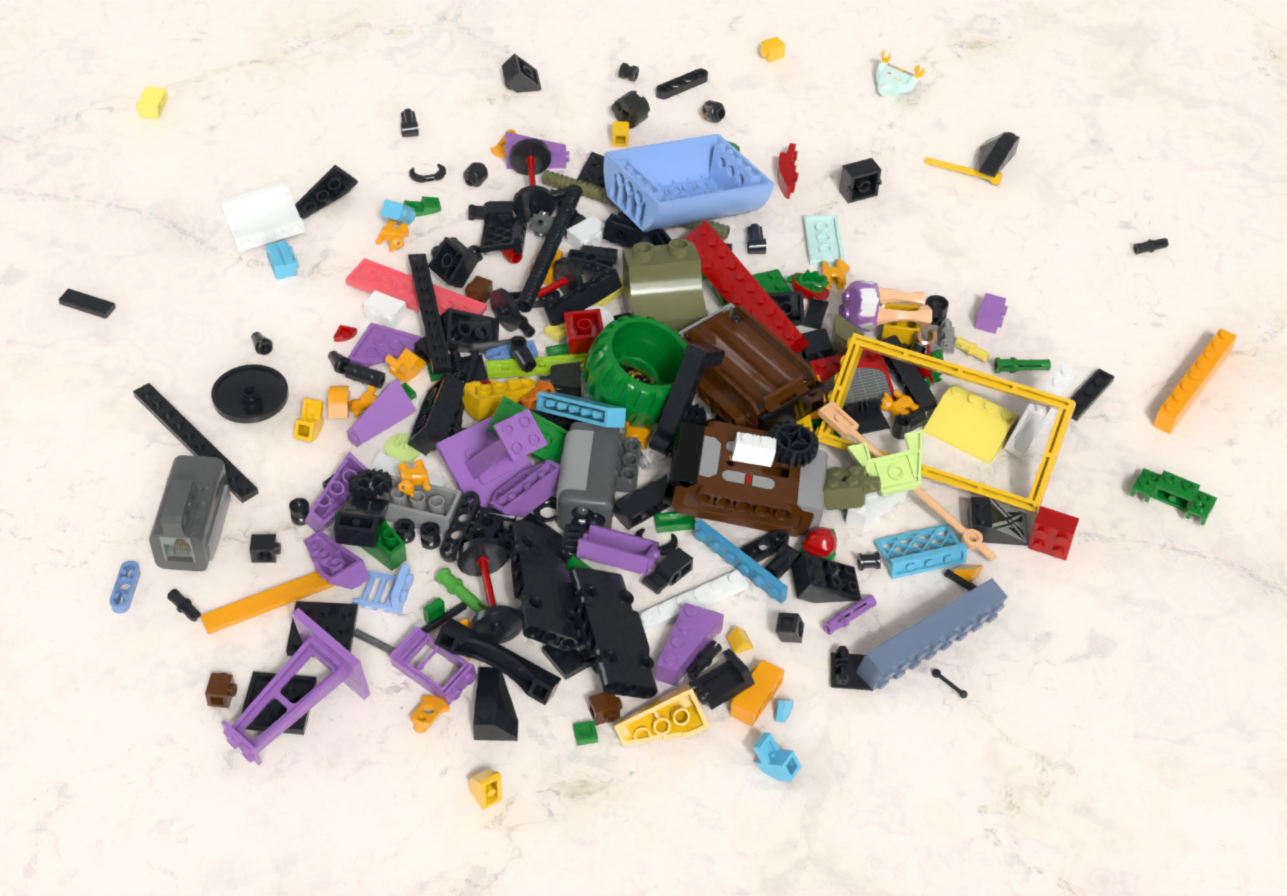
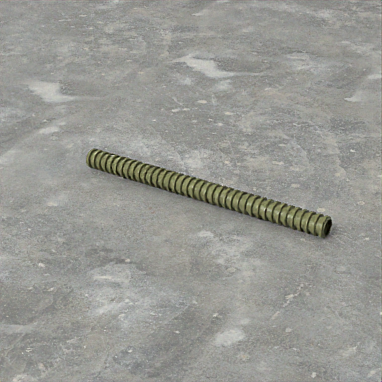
M546 170L542 176V183L544 185H552L554 188L563 189L576 184L583 190L581 196L590 197V199L595 198L596 201L600 200L602 203L605 202V204L609 203L618 207L607 197L605 187H598L592 183L588 184V182L579 181L572 177L569 178V176L564 177L563 174L560 175ZM709 219L706 220L722 240L728 238L730 233L728 225H720L719 222L715 223L714 221L710 222ZM704 221L681 224L679 226L694 230Z

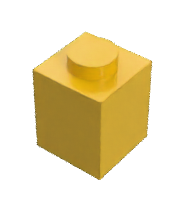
M777 36L761 41L760 55L768 62L784 57L785 43Z
M613 121L612 147H628L629 122Z

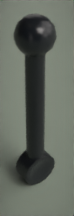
M939 669L933 670L932 676L940 678L959 693L961 698L968 696L967 691L959 689L941 675Z

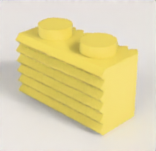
M146 86L144 92L141 93L140 101L136 104V110L139 112L140 118L159 119L168 100L166 88Z

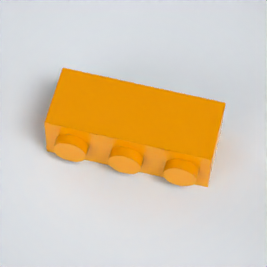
M762 659L759 665H755L750 672L755 684L731 698L729 706H731L730 716L753 727L782 685L785 670Z

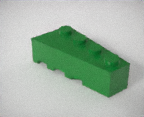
M340 510L335 513V521ZM386 519L384 520L376 548L361 547L391 571L407 560L405 543L395 530L387 524Z

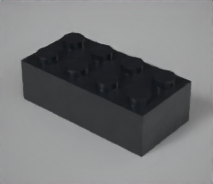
M446 372L427 390L407 442L409 446L426 456L431 451L437 449L435 444L449 437L450 433L448 430L455 421L453 417L459 410L460 406L458 403L464 396L463 389L465 383Z

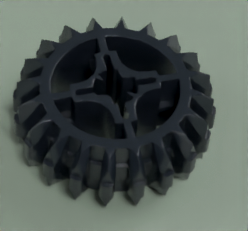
M789 420L786 423L780 421L779 424H774L768 432L767 437L776 439L774 462L780 461L781 465L787 464L788 467L794 465L797 469L799 466L805 467V465L810 464L816 458L819 449L818 437H815V432L810 431V427H804L803 423L800 425L796 421L794 423H791Z

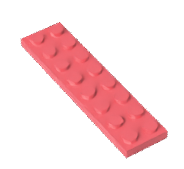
M364 258L345 279L346 284L370 294L376 290L406 302L407 308L419 312L411 275ZM433 284L440 316L448 308L483 315L486 312L487 304Z

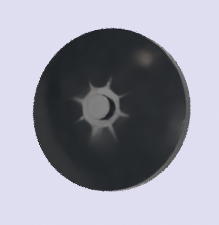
M258 364L243 365L225 372L216 380L211 392L213 406L218 414L227 420L237 423H256L273 417L283 409L289 396L285 377L274 368Z

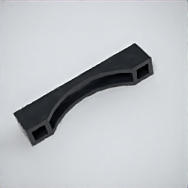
M450 618L441 627L434 643L451 654L473 658L498 669L515 681L527 696L544 705L554 696L562 679L453 618Z

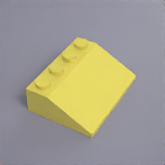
M952 384L943 395L923 432L990 464L1009 440L1018 424L1020 415Z

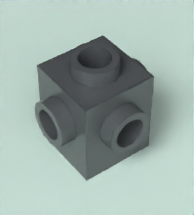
M539 211V214H533V217L530 218L529 227L531 231L535 232L536 236L545 237L555 217L549 216L548 212Z

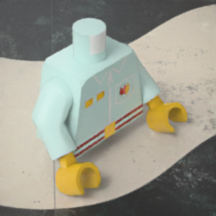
M885 50L882 51V62L879 63L876 71L879 94L882 96L889 94L893 97H898L903 93L911 92L918 82V77L924 76V68L919 71L920 66L916 65L914 67V75L890 63L886 64V62L891 60V54L889 52V55L884 57Z

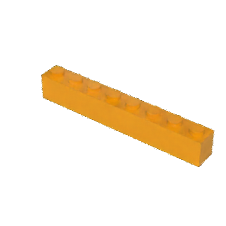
M1221 328L1218 330L1160 407L1153 427L1168 434L1172 433L1231 353L1237 335Z

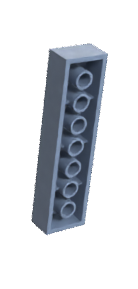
M993 578L989 579L867 652L856 673L871 689L879 688L880 690L889 684V680L893 678L895 680L899 679L905 674L906 670L917 668L924 659L930 660L940 649L945 651L953 644V641L957 640L959 642L963 640L971 630L976 632L986 621L988 623L994 621L998 617L997 613L1004 608V602L1008 596Z

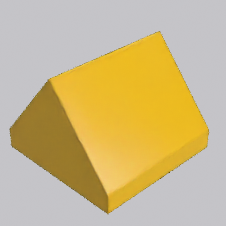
M737 626L726 636L735 654L753 649L746 631Z

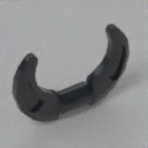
M437 164L439 170L436 173L423 176L415 173V168L413 167L409 171V177L419 183L437 181L444 178L446 168L441 164Z
M645 529L638 530L635 536L642 537ZM672 534L671 541L668 544L658 547V550H661L660 555H668L677 548L678 539L676 535Z

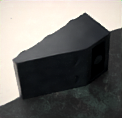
M350 495L338 512L334 524L335 542L338 544L376 548L390 500L365 499V497L359 499L358 496Z
M803 553L791 567L797 599L812 603L859 601L861 599L856 571L853 566Z

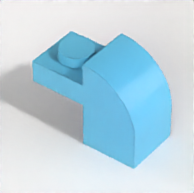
M764 732L753 746L758 756V760L755 762L762 772L776 780L791 782L802 767L794 751L779 749L771 733Z

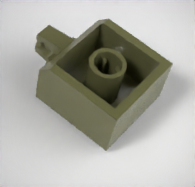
M866 466L833 467L826 471V479L823 486L826 510L861 508L865 504L866 494L881 491L880 477L867 476Z

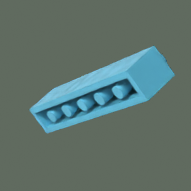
M537 391L536 410L602 427L624 428L626 408L559 392Z

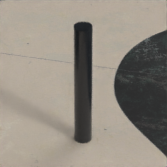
M949 569L944 574L945 577L969 591L978 587Z
M461 602L422 627L421 630L427 634L450 618L466 610V604Z

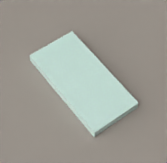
M803 215L809 264L822 265V261H826L828 265H836L838 257H840L841 261L845 262L837 215Z

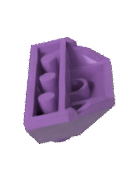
M549 459L544 461V463L522 470L495 491L491 506L504 514L525 517L554 494L558 483L560 465Z

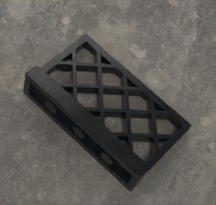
M518 210L516 217L485 220L479 247L480 253L515 249L516 254L523 253L527 231L525 210Z

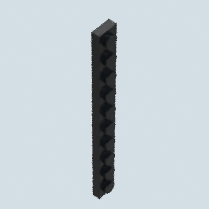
M426 253L408 254V263L433 374L452 373V365Z
M150 383L133 391L134 397L194 456L216 457L223 461L229 490L242 503L259 494L258 488Z

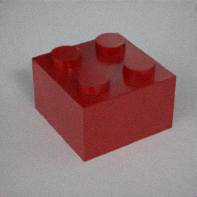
M600 308L564 312V330L569 354L589 352L592 343L604 329Z
M1040 506L1028 549L1066 561L1079 518Z

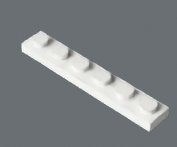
M737 569L640 612L639 615L645 634L676 621L684 603L705 608L747 589L748 582Z

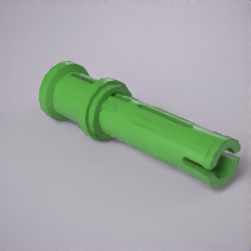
M444 568L437 574L436 582L445 586L449 594H455L476 614L488 608L487 605L481 602L463 585V581L460 578H456L451 573L449 568Z

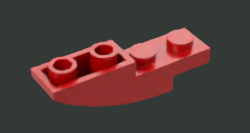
M793 143L789 144L787 153L780 152L777 178L780 190L786 199H789L790 194L794 193L799 173L796 172L797 165H795L798 151H796V144Z

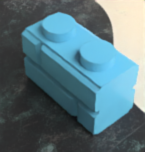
M387 199L384 200L381 210V216L408 225L412 224L416 217L414 208Z
M285 240L277 242V244H267V257L276 279L296 276V268H299L297 258H293L292 246L288 247Z

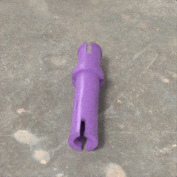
M869 594L843 612H837L835 617L823 623L824 631L831 635L839 628L848 626L850 621L876 606L875 598Z

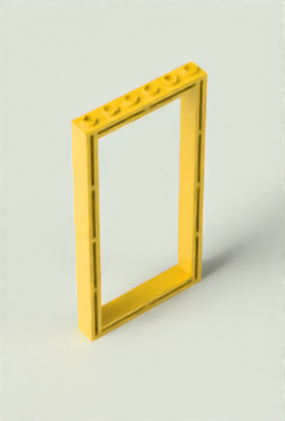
M856 333L849 337L846 348H848L847 353L842 356L840 362L841 370L834 378L835 387L828 395V401H833L841 409L843 408L864 349L1059 410L1028 498L922 464L921 477L1038 514L1076 406L1074 400ZM824 420L815 432V437H818L819 443L848 452L847 446L859 444L833 435L835 430ZM879 450L884 456L891 455L890 453Z

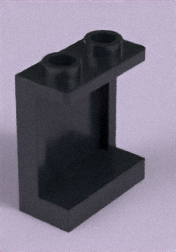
M730 648L722 652L726 660L725 663L698 679L691 672L687 674L690 681L687 684L693 689L694 694L697 693L696 695L701 704H706L711 710L755 684L749 668Z

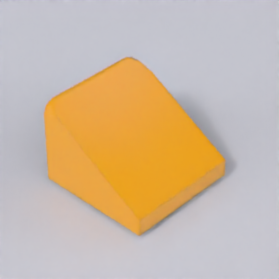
M961 565L954 569L953 572L964 580L971 582L979 577L983 565Z

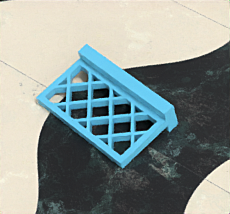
M948 524L874 539L875 547L889 568L891 579L966 563L968 547L965 543L959 542ZM945 531L947 536L938 535L937 533ZM925 536V537H928L929 539H928V541H927V540L920 539L919 537ZM933 539H935V540L941 541L942 544L939 545V544L933 543L932 541H933ZM907 540L910 541V544L908 545L900 541ZM917 543L924 547L922 549L914 547V544ZM889 544L892 545V547L890 549L883 547L882 545ZM896 547H898V548L904 549L905 552L902 553V552L896 551L895 549H896Z

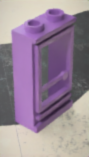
M590 524L589 533H584L583 538H579L576 557L581 558L584 556L588 560L591 558L595 562L639 574L643 573L642 576H646L648 571L653 569L655 561L658 562L661 550H658L659 542Z
M416 626L389 655L392 666L450 705L460 697L467 685H471L477 675L475 667L459 655L451 654L435 645L436 640ZM425 645L433 649L422 663H418L417 668L409 664ZM436 652L460 668L443 687L420 672Z

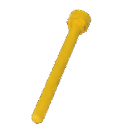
M929 157L924 159L926 164L987 179L993 185L999 186L1002 179L1001 172L994 178L980 173L979 170Z

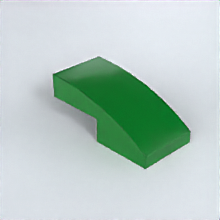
M422 196L421 202L404 200L403 203L415 209L416 217L441 211L438 197Z

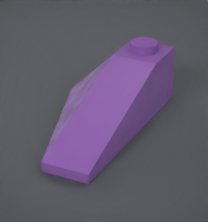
M322 531L304 540L319 576L329 584L355 589L369 580L363 559L341 544L336 543L335 540Z

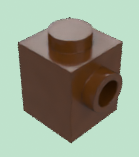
M476 275L473 281L466 286L465 293L467 297L486 304L493 291L491 280Z
M212 672L205 692L207 705L229 708L232 697H235L237 694V684L234 683L233 675Z
M602 692L588 697V710L596 726L620 719V709L623 707L619 696L616 697L613 694Z

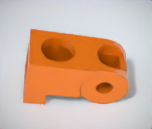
M542 380L538 381L535 384V388L521 397L520 400L523 407L536 410L537 391H547L548 389L550 392H555L552 383Z

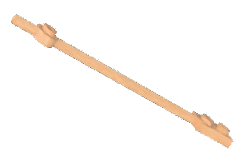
M833 401L819 409L818 415L844 439L850 435L859 444L866 442L870 454L875 458L884 456L856 431L859 424ZM921 488L912 490L962 535L961 542L965 543L968 549H978L991 562L996 559L997 556L982 543L983 536L978 530L966 529Z

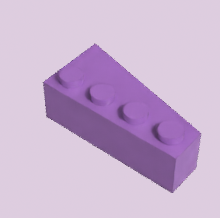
M350 451L306 517L305 523L316 533L319 531L323 532L335 522V513L342 508L349 496L352 495L349 492L348 480L352 479L351 476L357 475V472L363 473L365 469H368Z
M684 603L656 665V680L676 686L687 673L686 669L697 659L696 656L699 652H703L710 642L713 641V638L723 630L724 614Z

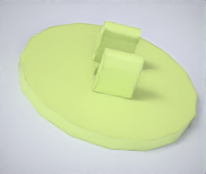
M410 433L393 435L386 441L384 446L387 456L403 463L413 461L421 455L419 451L407 444Z

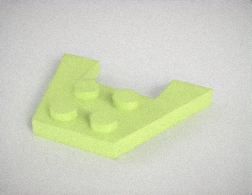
M923 429L904 434L908 451L871 459L866 442L847 446L848 452L859 466H866L867 476L880 477L881 491L878 492L881 496L920 488Z

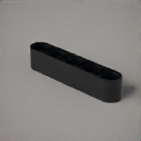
M896 335L880 340L904 348ZM883 356L905 395L911 397L914 403L919 406L918 410L922 409L927 412L937 407L933 393L915 365Z

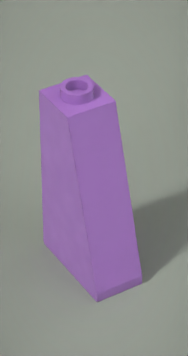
M506 132V169H513L510 164V151L512 147L524 139L537 138ZM537 139L548 145L551 151V163L547 169L566 168V162L570 161L566 145Z
M397 378L386 386L346 431L349 441L356 448L417 411Z

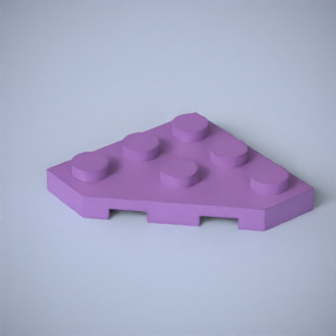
M371 322L348 358L351 362L365 367L386 362L385 358L388 354L397 359L405 348L414 353V343L420 340L421 336Z

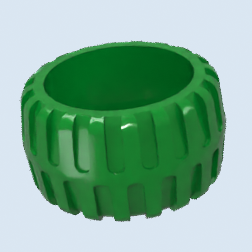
M632 315L630 318L622 316L608 323L592 343L584 363L583 381L586 383L585 389L587 394L593 396V401L626 408L625 421L630 422V426L638 427L640 424L649 427L659 423L682 360L689 347L688 343L680 338L679 332L673 331L668 327V324L660 323L655 318L649 316L643 318L641 315ZM621 367H631L642 372L649 379L651 385L638 381Z

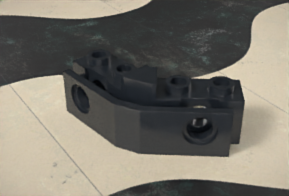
M621 211L617 215L611 213L605 222L603 239L611 243L624 245L627 248H633L635 244L640 242L651 243L654 246L666 245L672 240L663 229L643 232Z

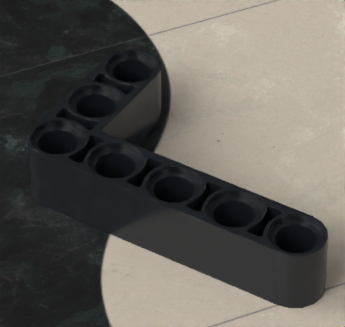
M598 262L585 264L582 269L587 281L544 307L550 325L557 326L564 322V312L585 310L620 289L622 284L617 270Z
M708 343L691 344L687 348L658 423L657 430L673 439L679 437L706 367L719 366L724 359V350Z

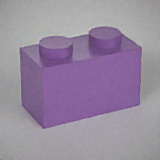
M985 293L977 315L975 329L996 334L997 328L1002 327L1004 320L1002 316H1006L1008 306L1005 305L1007 298Z

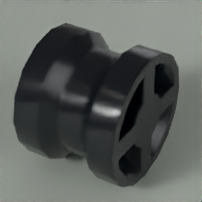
M410 519L398 520L395 523V531L405 544L414 541V522Z

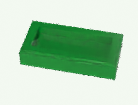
M677 512L654 514L657 533L695 529L694 516Z

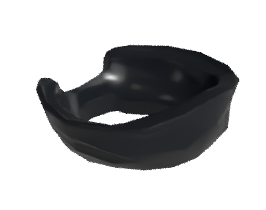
M553 496L533 510V514L543 522H552L558 518L556 515L546 518L540 514L543 508L556 509V498Z

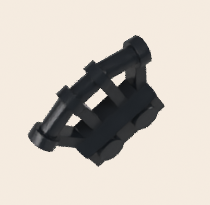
M577 621L575 623L576 633L578 632V630L581 631L579 622ZM583 636L577 638L578 645L571 651H564L549 645L542 647V653L565 680L588 667H592L591 665L596 657L587 658L592 654H589L586 648L581 651L577 650V648L585 644Z

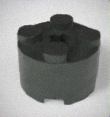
M632 90L617 99L611 106V110L614 112L617 120L629 122V128L631 129L649 117L648 112L650 111L646 98L644 96L641 98L636 94L637 91Z

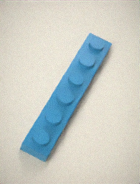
M702 519L695 522L694 536L698 541L707 545L712 552L717 553L727 564H731L734 568L738 569L741 575L750 579L755 586L764 590L772 599H775L780 604L787 599L788 586Z

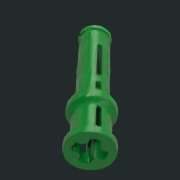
M996 357L994 359L995 373H1015L1020 370L1049 371L1051 368L1050 359L1017 360L1015 357H1010V359Z

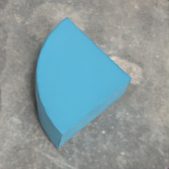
M778 700L776 722L783 723L789 718L794 700Z

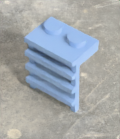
M402 564L398 576L367 571L370 578L362 599L353 598L352 604H358L361 608H365V606L372 607L376 611L377 608L384 609V612L389 613V610L395 611L396 614L401 615L414 580L410 565ZM376 578L382 579L374 601H368ZM388 580L394 581L386 603H380Z

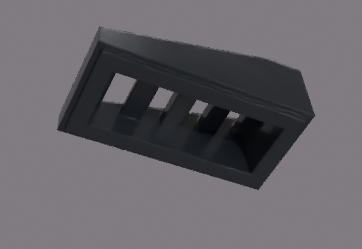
M566 524L563 540L565 550L568 553L577 554V548L575 547H578L579 538H583L584 533H586L585 524Z

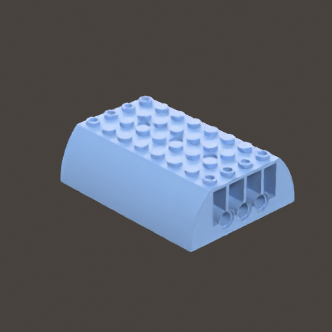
M720 134L608 151L604 154V182L607 197L643 232L759 210L770 198L775 184Z

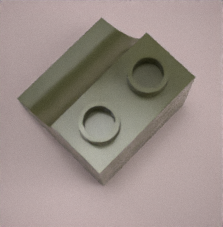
M678 238L671 240L666 245L654 246L651 243L640 242L635 244L633 248L622 249L623 305L629 318L632 315H641L643 318L647 316L653 317L660 323L668 324V327L673 331L679 332L708 316L702 288L701 259L694 242Z

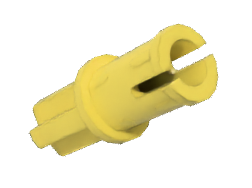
M961 336L955 341L956 344L954 346L966 352L968 356L972 355L983 362L988 360L990 354L978 347L976 343H971Z

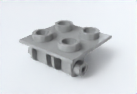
M945 318L941 322V326L930 325L927 330H921L920 328L924 341L927 339V332L930 329H935L937 332L935 343L930 345L931 351L942 349L943 352L954 353L955 327H952L950 319Z

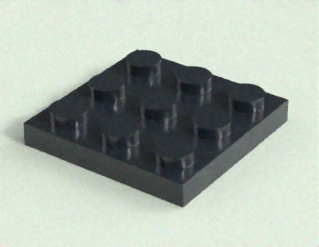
M296 601L294 611L299 608L351 653L358 615V604ZM293 618L286 648L287 656H293L303 645Z
M253 671L242 713L277 673ZM294 675L280 693L291 703H297L317 685V678ZM273 699L245 730L265 731L287 712V708L278 700ZM310 710L283 733L304 735Z

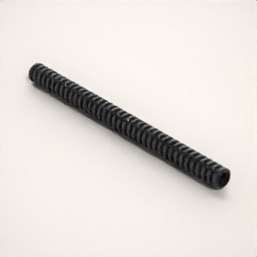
M570 185L516 303L521 312L527 313L532 310L583 193L579 185Z

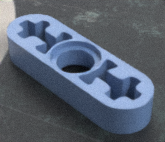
M127 561L120 567L110 597L111 609L115 613L121 614L130 608L141 574L139 565L135 561ZM124 584L131 585L130 588L126 590L120 589V587Z

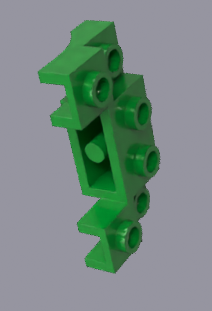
M1145 468L1137 477L1130 496L1133 497L1137 491L1146 495L1145 502H1149L1152 496L1153 499L1187 512L1185 517L1187 519L1190 518L1191 514L1201 517L1200 524L1203 526L1217 500V497L1199 491L1201 485L1165 470L1160 475Z

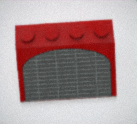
M867 350L862 351L843 408L848 403L863 402V400L868 402V400L873 398L882 399L884 392L888 393L893 401L896 400L893 394V385L882 355ZM846 354L809 361L815 374L820 377L826 401H828L830 391H833L835 387L834 378L841 370V358Z

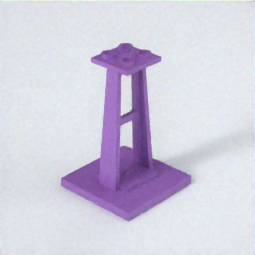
M529 408L495 424L493 427L498 437L486 431L493 417L491 416L435 444L459 491H462V496L466 492L474 491L479 495L480 506L487 507L491 505L494 493L498 488L522 470L532 466L527 455L548 445ZM472 498L471 501H468L469 506L471 502H475L474 498Z
M299 608L292 613L303 645L232 726L225 720L221 722L224 728L223 734L228 738L227 742L234 749L239 747L243 752V757L250 763L254 761L260 765L262 761L258 753L342 682L364 700L370 695L361 661ZM314 656L331 673L297 703H291L280 692L304 664ZM273 699L278 700L287 708V712L256 739H251L245 734V729Z

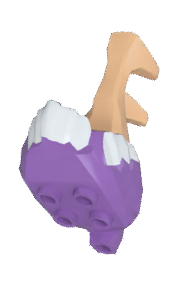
M863 280L850 283L845 293H842L839 315L863 332L873 331L879 325L900 321L915 322L920 326L921 330H927L932 323V309L925 305L924 292L907 293L895 289L878 287L876 282ZM902 302L908 305L920 306V308L916 311L890 310L881 307V304Z

